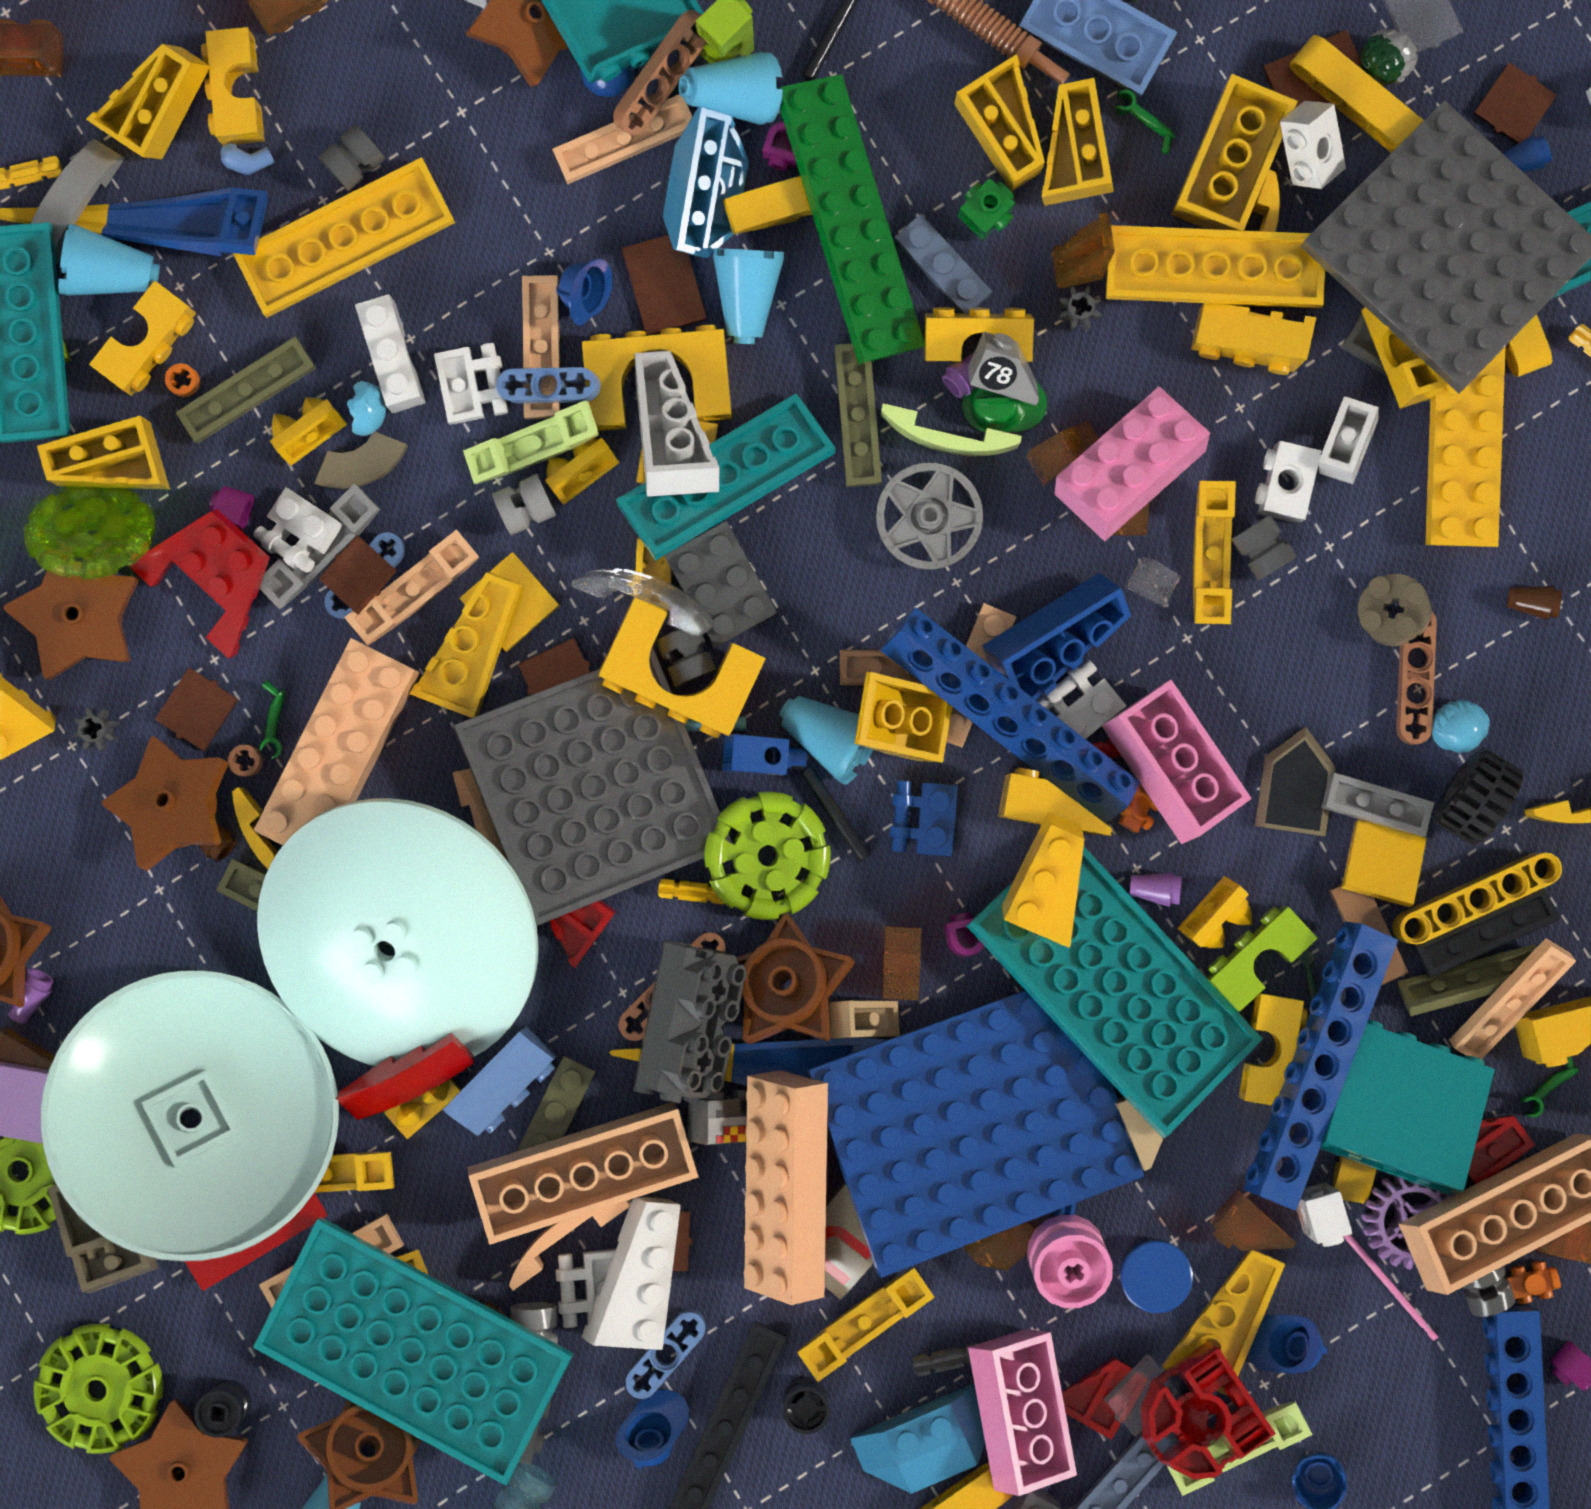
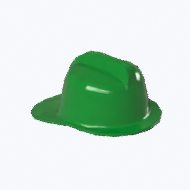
M1038 383L1039 401L1037 405L975 387L970 395L965 394L963 396L962 409L964 417L969 424L981 432H985L987 428L1002 432H1022L1031 430L1041 422L1046 414L1047 399L1044 390Z

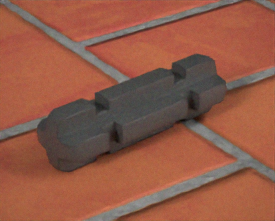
M979 1343L965 1345L964 1349H960L959 1346L932 1352V1356H927V1353L913 1357L915 1373L920 1377L930 1375L933 1370L939 1373L962 1368L966 1363H969V1366H971L968 1347Z

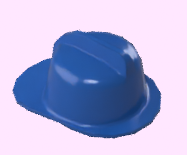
M601 258L591 260L590 262L570 264L563 272L560 283L556 286V293L560 296L562 302L569 307L571 319L578 326L585 324L590 318L598 314L609 300L613 277L607 261Z
M1268 1314L1263 1316L1247 1357L1258 1369L1267 1372L1297 1374L1309 1371L1315 1367L1320 1361L1322 1354H1327L1328 1349L1323 1346L1319 1331L1309 1318L1297 1315Z
M657 1390L649 1398L642 1399L616 1433L615 1444L619 1453L626 1459L633 1460L635 1467L640 1470L643 1467L656 1466L663 1463L671 1454L674 1442L685 1428L689 1419V1407L685 1398L675 1391Z

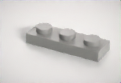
M1331 773L1321 808L1425 837L1434 802L1341 774Z

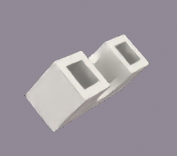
M388 294L355 304L386 407L392 413L425 404L426 401L417 371L412 364L404 340L406 335L395 301Z

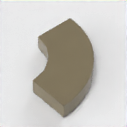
M374 432L365 444L354 451L344 453L327 451L315 484L334 490H348L353 484H356L359 488L370 484L379 478H383L395 468L404 456L408 445Z

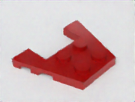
M216 509L137 557L128 566L150 587L158 585L174 563L225 609V613L205 638L230 659L236 656L239 651L240 644L238 643L242 631L247 627L250 618L248 613L253 599L257 597L270 557L223 513Z

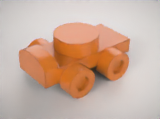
M1141 784L1137 788L1129 806L1119 813L1122 816L1118 823L1134 833H1138L1141 827L1145 830L1150 829L1154 819L1147 815L1149 809L1158 811Z
M1544 1260L1532 1262V1271L1526 1272L1523 1265L1511 1267L1512 1276L1505 1278L1509 1280L1518 1303H1531L1533 1301L1531 1295H1539V1299L1553 1297L1552 1290L1561 1288L1556 1267H1546Z

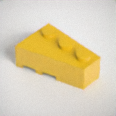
M161 44L132 73L133 77L120 90L116 89L109 96L110 100L97 112H92L86 120L141 157L163 159L210 66L182 47Z
M1017 54L957 91L954 103L1011 192L1039 175L1045 163L1035 122L1032 119L1026 87L1023 84Z
M1094 78L1061 84L1058 87L1051 144L1042 190L1044 206L1114 192Z
M1203 303L1199 308L1191 350L1199 351L1198 355L1200 357L1218 360L1220 356L1234 359V364L1242 367H1254V364L1268 366L1269 372L1279 375H1288L1289 371L1294 372L1308 358L1316 317L1305 316L1304 323L1282 319L1283 312L1271 311V315L1267 316L1249 312L1250 308L1235 305Z
M142 416L133 417L37 446L46 480L57 486L170 490L151 422Z
M0 673V760L52 733L55 730L56 716L48 709L45 711L29 698L26 692L22 689L18 690L5 680Z
M1048 811L1002 904L1005 921L1068 948L1071 945L1085 840L1081 825Z

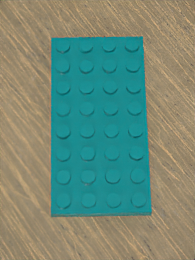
M1083 847L1070 948L1004 920L1002 904L1013 881L974 917L966 927L1162 1138H1165L1263 1038L1095 857Z
M322 1217L317 1219L253 1346L256 1350L505 1486L509 1483L574 1355L569 1350Z

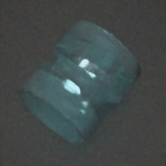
M519 1463L509 1481L510 1486H503L492 1507L493 1509H542L540 1504L549 1501L558 1483L552 1475L533 1463L531 1465Z

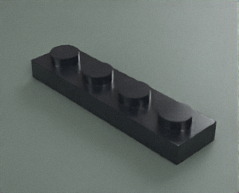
M1542 888L1427 942L1415 944L1413 949L1426 975L1430 979L1558 922L1561 918L1545 888Z

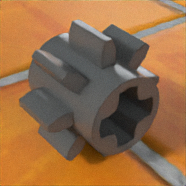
M1071 287L1069 290L1070 300L1061 298L1058 303L1061 307L1065 308V311L1060 314L1058 319H1067L1071 323L1070 331H1073L1076 326L1083 325V328L1088 331L1091 327L1089 319L1099 320L1102 315L1094 310L1101 302V298L1093 299L1089 295L1090 287H1087L1084 292L1077 293L1074 287ZM1078 302L1085 305L1081 316L1075 314V307Z
M86 708V717L83 719L74 718V722L78 724V732H75L72 736L85 740L82 747L85 750H90L94 743H96L99 751H106L105 742L118 740L113 733L114 727H117L119 722L107 719L109 710L102 709L98 716H96L92 708ZM95 723L102 726V729L97 731V736L90 733V730L95 728Z

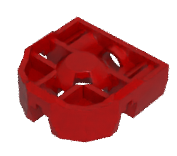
M1209 1341L1154 1378L1140 1407L1142 1437L1157 1460L1192 1479L1215 1478L1223 1473L1222 1469L1225 1468L1224 1465L1228 1462L1232 1463L1236 1459H1242L1276 1434L1221 1350ZM1179 1374L1190 1392L1175 1400L1164 1383L1168 1381L1167 1379L1170 1376ZM1223 1387L1229 1399L1238 1409L1230 1413L1228 1406L1212 1393ZM1208 1414H1216V1423L1213 1430L1206 1426ZM1173 1431L1179 1442L1162 1454L1157 1448L1156 1443ZM1221 1438L1228 1451L1215 1460L1207 1446H1210L1209 1442L1213 1439L1217 1441Z

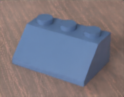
M526 1026L450 1101L443 1111L477 1136L484 1130L491 1134L505 1120L501 1113L510 1104L516 1108L530 1094L526 1087L535 1078L541 1083L555 1069L551 1062L557 1055Z

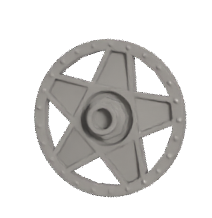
M920 463L900 471L887 483L878 501L876 522L882 542L894 557L911 567L934 570L948 567L961 560L970 552L978 540L982 529L983 509L978 492L961 472L943 464ZM936 471L923 490L901 481L915 473ZM954 479L968 491L974 508L952 501ZM889 496L903 516L887 533L884 511ZM974 528L966 545L951 556V533ZM921 542L932 562L913 559L901 552L899 548Z

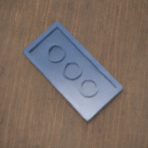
M1033 0L1019 25L1022 31H1026L1027 34L1032 35L1119 86L1132 91L1139 97L1143 95L1177 34L1175 30L1121 0Z

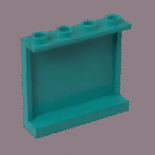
M541 0L590 84L600 79L603 82L610 81L622 72V69L630 65L633 68L644 65L649 61L684 12L695 10L700 14L704 13L697 0ZM693 24L691 29L695 33L697 28Z
M1368 1019L1320 1149L1449 1196L1463 1192L1495 1069L1485 1066L1484 1061L1480 1058L1467 1055L1463 1057L1450 1053V1048L1435 1043L1427 1045L1418 1042L1417 1037L1413 1034L1402 1031L1393 1033L1383 1029L1381 1023Z

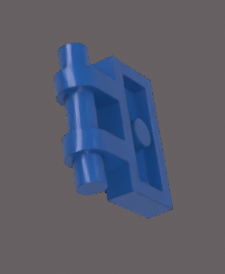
M898 780L897 793L893 794L892 805H895L894 826H890L889 837H893L892 851L906 852L908 838L917 839V854L952 857L958 786L922 783L921 797L911 796L912 782ZM910 807L920 808L918 829L908 828Z

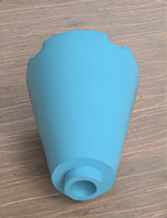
M765 52L691 67L680 77L679 93L688 105L698 108L703 107L732 116L733 118L763 125L773 122L780 110L783 89H776V77H782L781 68L777 58L772 53Z
M68 223L60 261V268H62V273H64V279L59 278V295L146 292L154 280L158 282L160 265L153 264L154 256L76 224Z
M714 248L713 259L727 336H734V343L755 344V337L763 336L784 261V252L774 251L773 256V251Z
M798 696L794 700L788 699L781 709L782 727L842 784H849L858 775L852 771L855 766L859 764L864 766L870 758L873 749L854 744L859 714L803 696Z

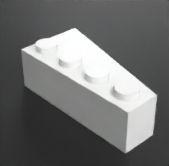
M671 351L635 353V380L647 497L719 492L720 467L716 458L711 453L709 441L698 422L694 405L690 403L687 396L685 384Z
M639 1196L632 1199L617 1240L619 1244L613 1260L610 1259L605 1272L607 1276L601 1292L597 1294L592 1308L594 1311L590 1322L585 1326L582 1338L593 1346L663 1350L680 1204L663 1198Z

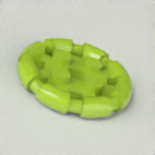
M774 791L757 792V796L748 799L743 796L728 805L716 818L718 823L713 832H709L707 836L704 861L705 867H709L712 878L709 882L722 902L731 909L736 907L743 911V916L759 920L779 919V915L790 912L792 915L803 909L819 893L816 889L822 878L825 880L827 878L831 851L830 844L825 842L823 833L826 830L823 823L805 803L800 805L793 801V796ZM760 810L763 820L752 823L750 813ZM785 813L794 817L789 827L779 822ZM731 828L739 832L733 844L725 840ZM809 836L812 848L804 850V845L799 839ZM770 845L774 848L776 857L770 865L765 866L759 862L758 853L762 847ZM732 860L735 872L725 874L722 863ZM801 867L810 871L804 883L795 879ZM745 884L754 888L750 899L741 894ZM782 890L784 899L773 901L771 891Z
M4 1137V1139L0 1140L1 1232L7 1229L15 1231L16 1235L38 1233L53 1226L52 1222L56 1220L48 1188L56 1185L48 1167L43 1143ZM15 1161H23L27 1164L29 1175L25 1180H19L14 1177L12 1166ZM44 1197L51 1205L46 1210L41 1209L37 1204ZM9 1205L19 1206L17 1216L9 1215Z
M102 1323L74 1328L73 1333L69 1336H60L46 1350L38 1364L41 1369L38 1378H34L33 1387L38 1415L42 1413L48 1424L45 1428L49 1433L71 1449L80 1447L87 1449L86 1452L92 1454L115 1452L123 1449L124 1444L130 1440L137 1441L153 1424L159 1412L156 1410L158 1400L163 1398L162 1372L159 1363L155 1364L148 1353L151 1351L149 1346L140 1337L125 1328L119 1331L110 1328V1324ZM105 1342L116 1345L113 1354L102 1352ZM79 1346L83 1356L75 1360L72 1350ZM136 1360L142 1371L135 1376L132 1367L128 1365ZM55 1372L63 1374L60 1384L53 1381ZM92 1380H99L105 1385L106 1395L104 1398L97 1399L90 1394L89 1383ZM134 1394L144 1397L142 1406L131 1404ZM64 1401L66 1408L70 1412L63 1417L60 1416L55 1405ZM118 1418L124 1426L119 1431L114 1430L111 1422ZM81 1425L93 1427L91 1435L82 1433Z

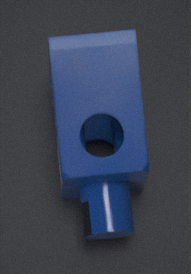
M737 734L724 736L722 771L780 776L786 775L787 769L805 770L807 750L789 747V739ZM766 750H770L773 754L771 762H766L765 760Z

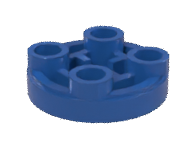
M1152 1239L1135 1245L1120 1263V1282L1124 1293L1135 1306L1151 1313H1164L1175 1309L1187 1298L1192 1287L1193 1272L1188 1258L1177 1246L1164 1239Z

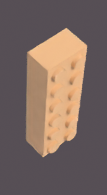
M350 638L253 831L284 845L295 832L316 816L339 805L356 801L420 672Z
M781 1070L747 1076L744 1288L789 1305L823 1298L825 1288L828 1083Z
M674 1102L467 1167L469 1180L489 1245L698 1178L680 1113Z
M1574 1134L1399 1223L1426 1290L1448 1295L1591 1221V1135Z

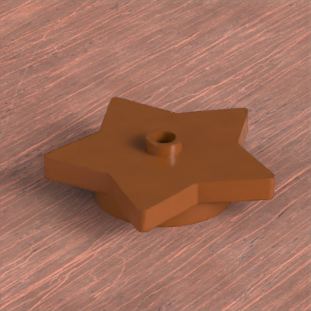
M488 0L485 7L466 31V36L499 47L509 55L530 87L540 83L558 52L569 50L541 0ZM529 9L534 13L535 18L530 15Z
M58 545L42 584L5 604L3 609L36 636L43 678L52 680L86 657L125 663L130 662L131 659L122 627V619L139 580L132 576L93 574L67 548ZM74 608H77L79 615L75 620H71V612Z
M154 736L149 739L136 777L102 801V805L131 827L136 862L139 868L146 871L150 870L176 848L189 845H219L221 843L215 818L217 809L216 792L228 766L226 760L219 757L184 760L162 740Z
M1 896L0 1001L22 1008L25 1003V963L50 932L51 926L40 921L12 915Z
M784 914L764 944L759 946L754 952L736 957L738 964L743 965L747 972L742 995L745 999L743 1041L748 1044H753L787 1029L823 1041H829V997L855 963L850 956L812 947L793 918L788 914ZM792 980L791 985L784 990V984Z
M174 1398L165 1410L152 1437L114 1452L110 1456V1460L139 1490L140 1509H230L226 1477L247 1445L248 1439L233 1435L218 1438L205 1435L198 1428L195 1418L178 1398ZM176 1467H181L185 1471V1476L180 1475Z
M348 1399L339 1416L298 1434V1442L327 1470L329 1509H348L371 1496L412 1505L418 1502L412 1457L422 1440ZM364 1445H371L374 1448L375 1453L372 1457H365L361 1454L360 1450Z

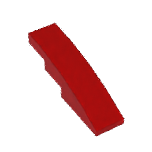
M450 1033L427 1050L421 1045L397 1061L392 1056L388 1057L339 1091L335 1099L352 1116L360 1120L408 1102L439 1086L475 1063L474 1055Z
M314 1192L305 1206L286 1225L260 1243L221 1258L185 1261L201 1290L204 1291L315 1224L317 1219L328 1216Z

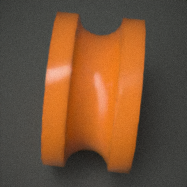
M178 363L167 370L165 384L175 395L185 398L194 395L198 391L200 377L197 371L189 365ZM186 372H189L190 374L187 376L191 380L189 386L182 385L180 389H176V386L179 385L174 381L177 374L183 376Z

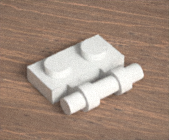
M494 343L481 345L483 358L472 360L469 347L434 354L449 425L484 418L482 404L492 403L495 416L508 413L506 400L497 391L496 385L500 376L499 369L502 368L501 357L496 355ZM486 372L489 389L479 391L475 373Z
M285 487L266 516L277 524L270 531L260 526L255 530L253 536L261 542L262 548L272 554H279L284 558V562L293 569L300 568L308 573L315 564L308 557L313 548L325 554L343 527V524ZM290 533L299 538L294 546L285 542Z
M1089 659L1074 671L1072 669L1067 671L1068 676L1059 682L1049 695L1043 693V696L1037 700L1047 710L1053 707L1059 714L1056 717L1085 739L1126 707V704L1105 679H1102L1094 687L1089 683L1087 678L1097 671V668ZM1078 687L1083 695L1068 707L1062 698Z
M616 1249L582 1252L584 1267H573L571 1253L558 1255L559 1268L555 1270L556 1281L560 1282L561 1290L558 1312L562 1314L564 1328L577 1327V1313L587 1312L589 1324L594 1311L592 1308L597 1294L601 1292L607 1273H605L610 1259L613 1260ZM585 1280L586 1299H575L574 1281Z

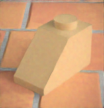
M840 1001L829 1003L830 1039L900 1036L898 1001Z
M1121 1097L1115 1102V1105L1120 1112L1126 1132L1137 1153L1142 1170L1146 1171L1151 1169L1163 1138L1125 1097Z

